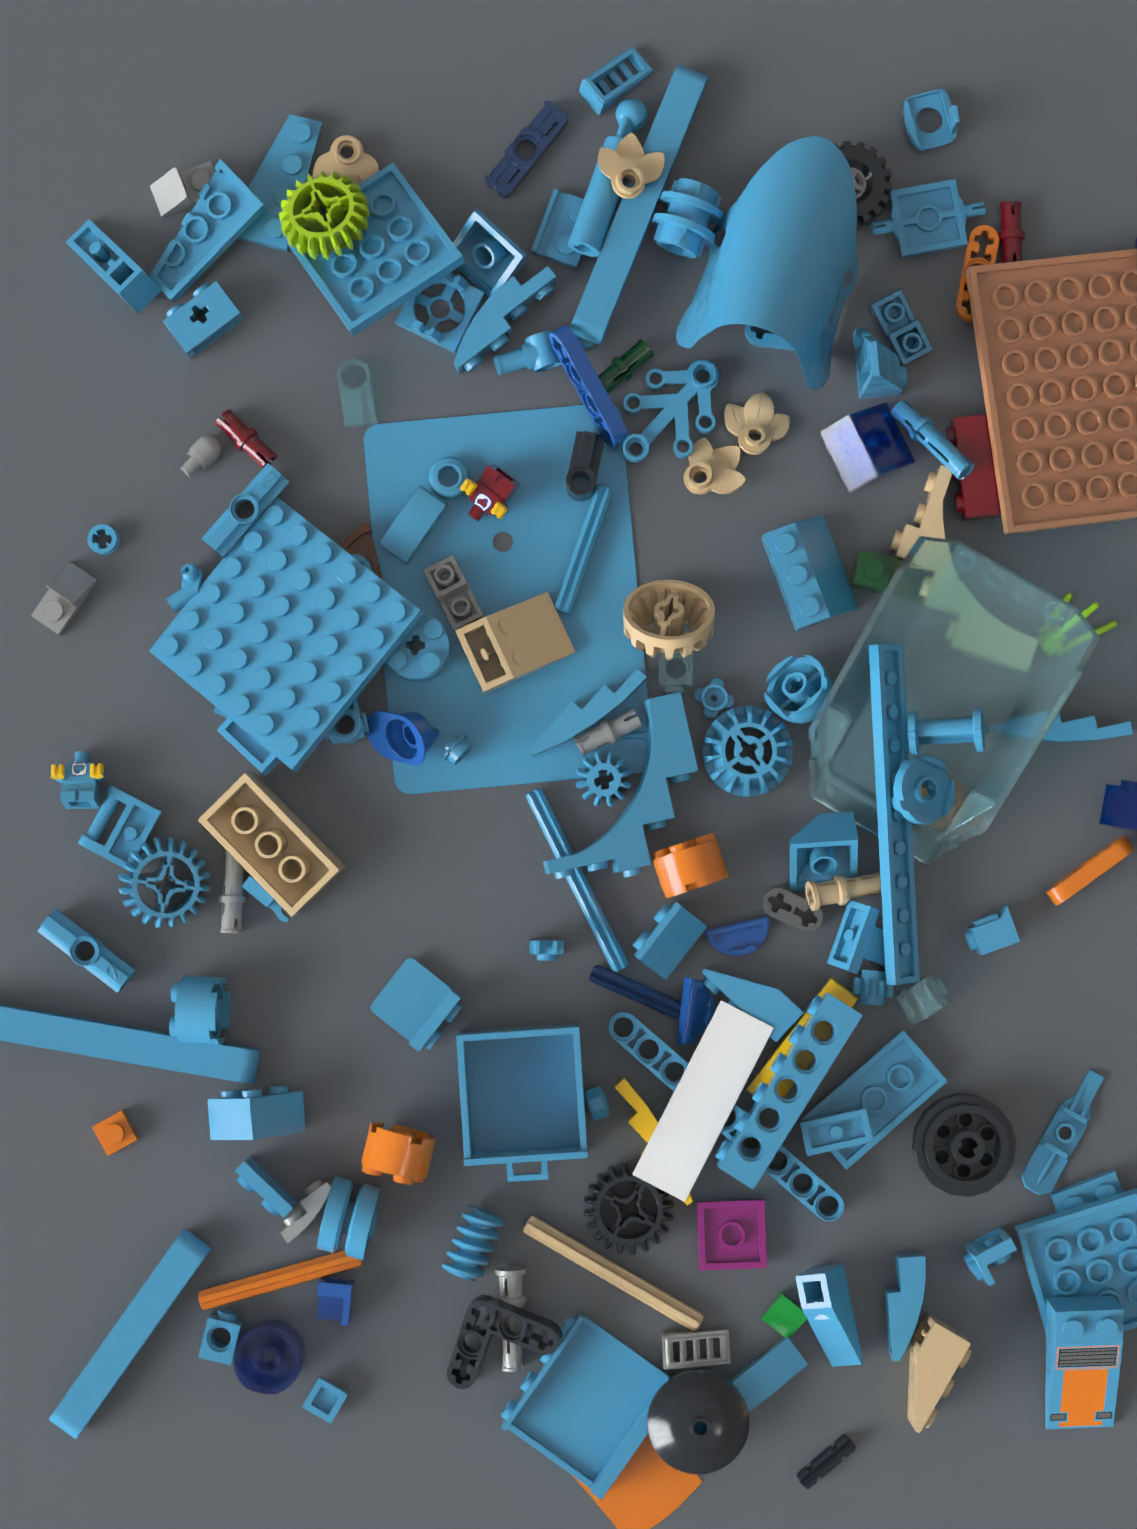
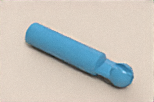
M628 98L620 102L616 108V119L619 124L616 136L607 137L603 148L615 151L619 142L629 133L634 134V131L644 127L648 119V113L645 105L640 100ZM598 161L568 242V246L572 250L589 257L599 256L620 196L613 190L612 180L601 172ZM627 178L622 180L623 185H625Z

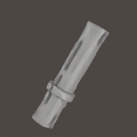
M225 848L223 894L219 896V903H222L220 933H242L243 903H246V896H243L242 887L244 868Z

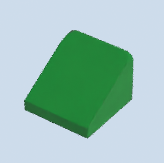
M782 1291L761 1317L764 1322L782 1336L788 1338L807 1319L802 1307Z

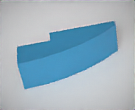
M921 1251L895 1253L897 1287L884 1288L888 1349L892 1361H900L918 1323L926 1280V1259Z

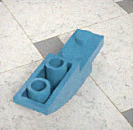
M549 266L522 286L512 276L484 303L467 328L459 345L454 361L455 369L459 374L465 369L468 373L476 369L484 361L482 356L490 350L497 352L510 342L508 337L512 334L511 327L506 321L509 319L513 322L518 320L529 310L526 307L535 299H538L540 302L554 292L555 288L553 286L556 284V276Z

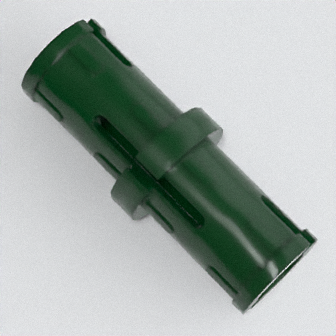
M642 339L638 340L634 346L619 358L615 356L611 360L612 364L598 375L607 393L623 380H630L633 377L632 373L654 356L650 347Z

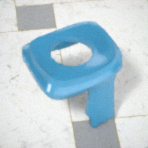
M936 89L905 99L903 103L904 121L910 141L916 149L926 151L945 146L955 140L958 131L957 125L960 122L958 106L952 105L950 96L945 90ZM924 109H934L942 117L941 127L933 133L923 132L916 124L917 115Z

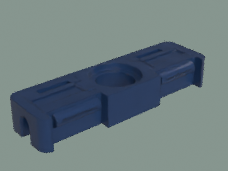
M545 101L544 107L528 125L529 128L524 126L505 150V156L490 173L491 177L485 176L486 185L491 189H495L502 198H510L567 126L568 115L551 101ZM522 142H531L536 146L534 156L523 158L518 154L517 148Z

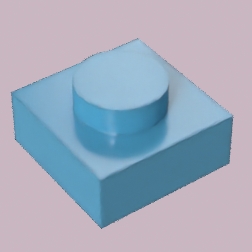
M320 1375L302 1408L331 1424L349 1392Z

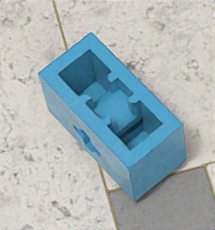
M217 281L211 285L205 283L193 293V299L185 305L179 303L172 307L166 313L167 318L163 320L166 327L191 359L244 320L239 310ZM202 312L207 318V321L203 324L196 317V314Z

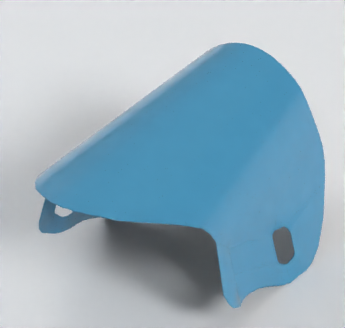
M811 136L788 143L759 169L738 200L724 214L722 222L715 225L712 231L715 235L722 228H724L726 234L721 247L717 246L716 240L713 245L709 246V260L691 304L678 323L676 330L678 345L689 349L699 339L723 325L744 324L756 326L781 337L795 350L804 372L805 384L808 388L819 390L825 385L831 371L832 348L842 308L847 297L852 293L859 274L856 244L857 204L854 180L848 161L832 141L824 137ZM852 270L853 281L848 286L842 288L846 271Z

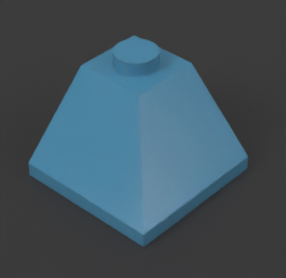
M853 811L819 814L790 839V892L805 891L806 882L811 880L819 883L833 880V877L837 875L844 876L845 878L857 877L858 835Z

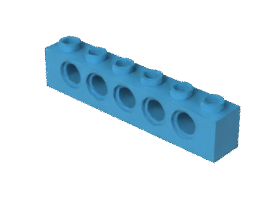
M825 992L822 997L818 995L814 997L806 1010L810 1014L804 1026L798 1024L788 1039L792 1043L791 1047L785 1055L780 1052L770 1067L774 1074L767 1084L762 1081L752 1096V1099L756 1101L749 1113L745 1110L741 1113L733 1127L738 1130L731 1142L725 1140L715 1155L719 1159L716 1164L718 1168L751 1189H754L863 1016L829 993ZM820 1021H826L831 1026V1034L826 1040H818L814 1035L815 1025ZM802 1050H809L813 1055V1063L807 1069H800L796 1064V1056ZM784 1079H791L795 1084V1092L788 1098L780 1097L777 1091L778 1084ZM766 1108H773L777 1113L776 1122L769 1127L762 1126L759 1121L761 1111ZM748 1137H754L759 1142L758 1151L751 1156L744 1155L741 1151V1143Z

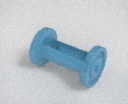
M975 707L973 718L919 721L917 711L908 712L907 737L909 738L911 756L919 755L920 746L926 744L974 742L977 752L985 751L987 727L984 725L982 707Z

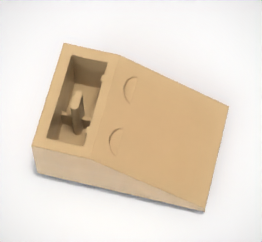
M548 592L455 630L484 695L576 653Z
M928 1312L910 1341L907 1418L914 1430L919 1434L924 1426L929 1428L937 1415L936 1404L941 1396L943 1398L948 1396L955 1381L952 1379V1376L958 1367L963 1368L972 1352L969 1349L971 1343L962 1332Z

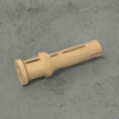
M880 872L854 878H845L844 876L837 875L833 877V880L815 883L812 880L807 881L805 893L808 905L812 911L819 910L820 906L835 903L842 906L846 905L850 899L881 893Z

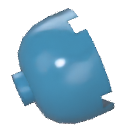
M805 655L806 657L800 658L795 656L787 657L778 663L767 677L766 682L769 686L767 694L764 692L765 700L777 715L788 722L802 724L815 721L830 707L833 698V681L826 668L811 655Z

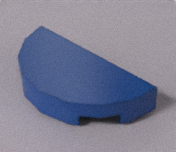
M769 916L706 929L704 933L708 942L717 951L729 956H745L756 951L765 941L769 931Z
M686 976L684 979L676 1043L681 1045L697 1041L696 1038L708 1027L715 1013L714 998L709 995L703 982Z

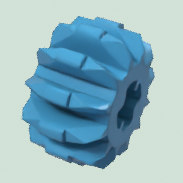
M596 750L594 751V756L597 762L592 763L585 756L582 761L589 769H576L577 775L587 777V779L577 781L576 787L583 788L589 786L582 794V798L587 800L594 793L596 795L593 804L594 806H599L601 797L606 796V803L610 807L613 806L611 797L613 793L620 800L625 798L623 792L618 788L619 786L626 789L631 788L632 784L629 781L621 780V777L629 776L632 772L630 768L618 770L625 763L623 757L618 758L613 764V751L609 750L606 760H602L600 751ZM606 770L607 775L610 772L613 775V778L608 780L609 785L606 787H601V782L596 784L594 781L595 778L599 777L598 771Z

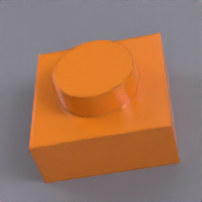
M124 1109L92 1126L107 1156L139 1139Z

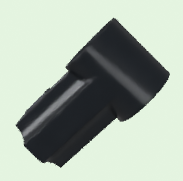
M588 431L576 432L569 471L566 476V490L573 500L586 501L594 495L605 437L597 433ZM577 477H585L590 481V486L585 490H576L572 486V481Z

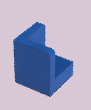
M322 1277L318 1282L317 1296H319L317 1318L341 1321V1325L348 1326L351 1321L355 1281Z

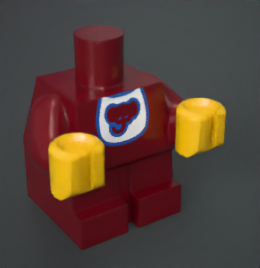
M496 464L488 465L478 481L467 478L460 487L462 491L469 495V500L474 503L468 514L476 521H479L485 512L488 515H494L498 519H502L509 510L506 502L520 486V483Z

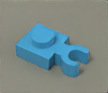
M530 940V954L537 955V960L555 961L557 960V955L564 954V940Z

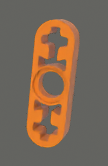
M980 225L974 228L967 240L968 244L965 250L955 301V313L961 321L966 323H973L972 315L967 314V308L962 306V303H967L969 300V292L964 290V286L968 288L965 270L974 265L995 264L999 235L993 227L988 225ZM981 234L987 235V241L992 242V245L989 244L984 249L983 258L976 257L980 244L974 241V239H979Z
M1125 835L1119 837L1046 891V894L1055 906L1063 903L1128 856L1134 850V847Z

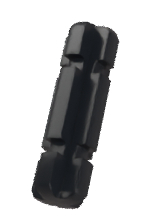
M846 1434L841 1435L834 1441L835 1445L833 1447L831 1445L809 1462L810 1466L808 1468L805 1466L796 1474L798 1481L804 1488L810 1489L818 1482L817 1478L819 1476L823 1478L842 1462L841 1458L843 1456L847 1458L855 1451V1444Z

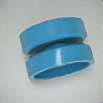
M335 1176L323 1214L317 1249L334 1253L339 1248L343 1233L347 1234L345 1243L346 1256L364 1260L369 1241L373 1239L380 1209H378L382 1187L365 1183L359 1189L356 1202H352L354 1191L352 1179Z

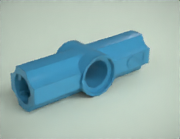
M267 463L244 491L232 499L229 508L202 539L225 558L273 501L287 488L290 482ZM243 503H252L254 505L253 515L247 519L239 518V507Z
M57 908L47 916L37 931L69 955L75 964L86 968L117 993L127 985L136 971L134 967L106 947L98 937L89 934ZM85 941L90 942L95 949V954L90 960H86L80 955V946Z

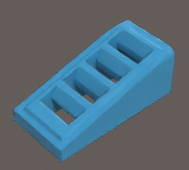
M632 46L584 78L581 82L579 93L595 113L600 115L652 75L654 70L635 47ZM629 61L638 73L633 75L624 64L625 62ZM615 70H618L621 73V75L626 79V82H623L620 79V77L615 73ZM605 78H607L610 81V83L614 86V90H612L604 81Z

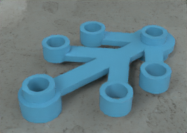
M705 359L697 360L689 366L688 370L662 371L657 368L651 369L646 375V385L653 391L661 390L665 384L686 385L678 394L640 396L637 393H630L624 398V410L630 415H637L646 409H663L641 434L629 435L624 440L623 455L628 461L632 463L644 461L649 454V445L674 418L676 440L673 444V452L678 458H688L693 452V443L689 439L687 403L696 393L699 415L696 418L695 427L701 434H709L714 430L716 421L711 411L710 391L717 386L720 375L717 366L713 362ZM705 372L708 374L709 379L706 382H700L696 378L697 374ZM652 375H659L662 381L654 385L649 379ZM630 399H636L640 405L636 409H631L628 407L627 402ZM703 418H708L712 425L709 428H702L699 425V421ZM681 442L689 445V450L685 453L677 450V445ZM639 445L642 448L641 454H631V446Z

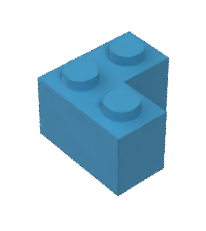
M288 1085L268 1087L269 1093L262 1094V1089L220 1091L221 1097L207 1099L211 1140H256L306 1132L303 1091H289Z

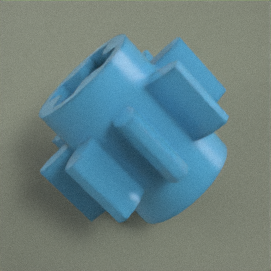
M862 969L861 978L853 977L852 993L859 994V1003L884 1006L885 997L893 998L894 985H886L885 971Z

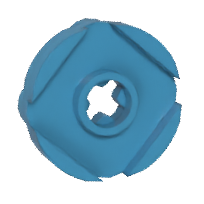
M920 756L903 760L894 779V795L891 799L894 810L901 812L908 821L919 825L933 824L940 817H945L950 812L955 799L954 781L949 780L945 770H949L941 760L932 756ZM923 782L924 788L928 790L927 796H922L921 794V785L923 784Z

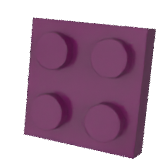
M764 1199L696 1201L699 1270L767 1268Z

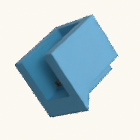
M1002 905L998 915L993 913L973 920V926L968 927V931L964 932L970 950L976 949L978 955H985L1020 942L1008 906Z

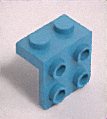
M408 958L372 1002L370 1009L376 1016L410 1041L408 1044L419 1052L424 1046L430 1050L441 1035L437 1031L444 1020L451 1023L462 1009V1006L458 1004L462 996L418 961Z

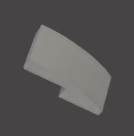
M453 555L423 570L454 632L484 617Z
M319 1178L303 1190L306 1196L302 1198L300 1203L307 1212L303 1214L299 1209L283 1221L286 1227L280 1234L287 1243L296 1238L319 1213L328 1198L333 1182L331 1179L322 1183Z

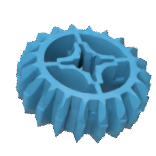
M155 837L153 839L155 848L150 849L144 841L140 844L144 850L142 855H139L135 850L130 851V855L136 860L134 864L129 861H123L122 866L129 870L130 873H121L118 875V879L128 882V885H123L118 890L120 894H131L123 900V904L125 907L136 904L131 910L133 917H137L144 912L142 922L147 925L154 916L156 928H161L163 918H167V923L172 928L175 927L174 917L179 916L183 923L188 922V918L184 914L188 909L194 915L199 913L198 909L193 905L195 901L200 904L206 903V899L198 893L199 891L207 892L210 890L208 884L200 882V880L209 878L210 873L205 870L198 871L206 862L203 858L192 861L197 856L198 851L195 848H191L184 853L187 847L185 841L181 840L175 849L172 837H167L165 847H162L160 839ZM163 856L156 871L140 874L148 862ZM173 857L187 864L191 880H184L183 877L174 875ZM167 872L169 874L167 877L175 883L167 884L165 890L161 892V887L158 884L155 885L154 882L163 880ZM137 884L155 890V907L141 900ZM188 890L187 895L181 902L166 908L170 897L174 893Z

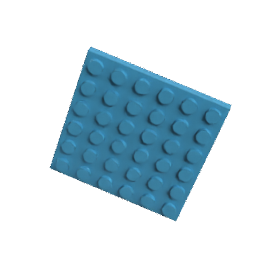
M277 497L225 558L221 560L200 586L199 593L188 601L150 648L149 652L290 769L297 772L424 613Z

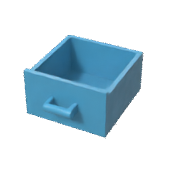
M579 1024L460 1031L457 1033L464 1166L506 1164L508 1182L548 1180L547 1161L588 1158ZM542 1161L540 1173L514 1174L512 1163Z

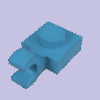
M250 875L242 887L267 908L272 909L281 921L289 922L291 918L284 913L283 908Z

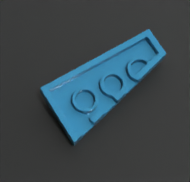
M289 114L249 185V188L268 208L237 239L285 252L289 251V246L282 236V226L279 220V213L282 212L281 201L288 200L287 190L297 189L295 186L296 180L302 183L307 182V176L310 174L322 132V122Z
M221 158L214 167L216 171L209 183H205L199 192L200 198L191 213H187L181 223L183 226L175 240L170 241L149 276L173 302H176L268 208Z

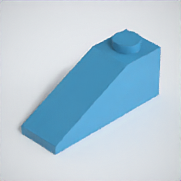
M90 219L66 241L137 314L162 291Z

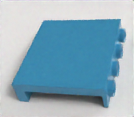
M579 1312L575 1318L570 1315L562 1325L563 1337L557 1349L551 1354L541 1355L539 1360L543 1364L536 1374L530 1371L520 1386L523 1393L515 1402L511 1399L500 1414L504 1418L501 1428L504 1431L508 1429L588 1486L590 1492L602 1500L647 1436V1415L652 1398L658 1389L672 1377L586 1315Z

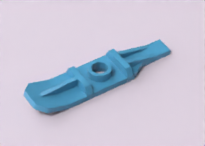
M1089 1069L1076 1094L1060 1103L1021 1175L1025 1188L1039 1196L1053 1191L1061 1172L1091 1121L1090 1105L1104 1077ZM1064 1126L1071 1129V1136L1067 1139H1062L1059 1136V1130Z

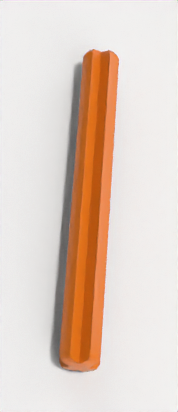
M345 1250L201 1290L198 1292L199 1303L203 1310L212 1309L354 1269L362 1265V1260L346 1256Z

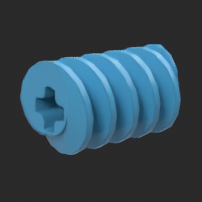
M469 1204L474 1210L473 1213H462V1217L469 1223L468 1226L458 1225L456 1228L464 1236L463 1238H452L451 1241L459 1249L458 1251H447V1255L454 1262L453 1264L443 1263L441 1267L460 1278L476 1281L474 1278H480L484 1275L483 1269L478 1265H487L489 1262V1258L483 1252H493L494 1245L487 1239H498L499 1233L493 1227H502L505 1221L490 1211Z

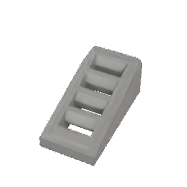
M729 1328L661 1332L664 1369L731 1364ZM713 1338L720 1339V1356H714ZM699 1339H706V1357H700ZM693 1340V1357H687L686 1341ZM679 1341L680 1358H673V1342Z

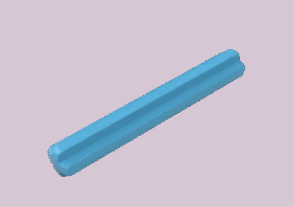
M597 485L555 604V608L562 612L571 613L613 495V490L607 486Z

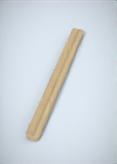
M531 1216L526 1222L523 1232L691 1331H696L701 1325L704 1315L696 1309L538 1217Z

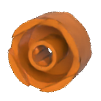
M714 832L651 853L666 898L729 877Z
M371 1122L361 1160L363 1164L361 1171L375 1176H381L382 1173L394 1175L393 1181L407 1185H413V1182L423 1183L424 1179H427L437 1138L429 1137L430 1134L405 1126L394 1125V1127H390V1130L384 1129V1122Z

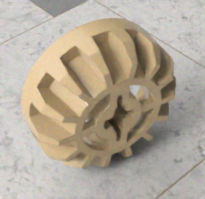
M669 579L648 582L634 589L625 600L623 609L624 634L639 651L646 649V653L650 657L654 658L660 652L665 653L667 660H671L673 654L679 652L683 658H686L692 654L693 650L699 651L705 647L707 640L714 633V603L704 590L691 583ZM684 624L690 628L691 633L683 632Z

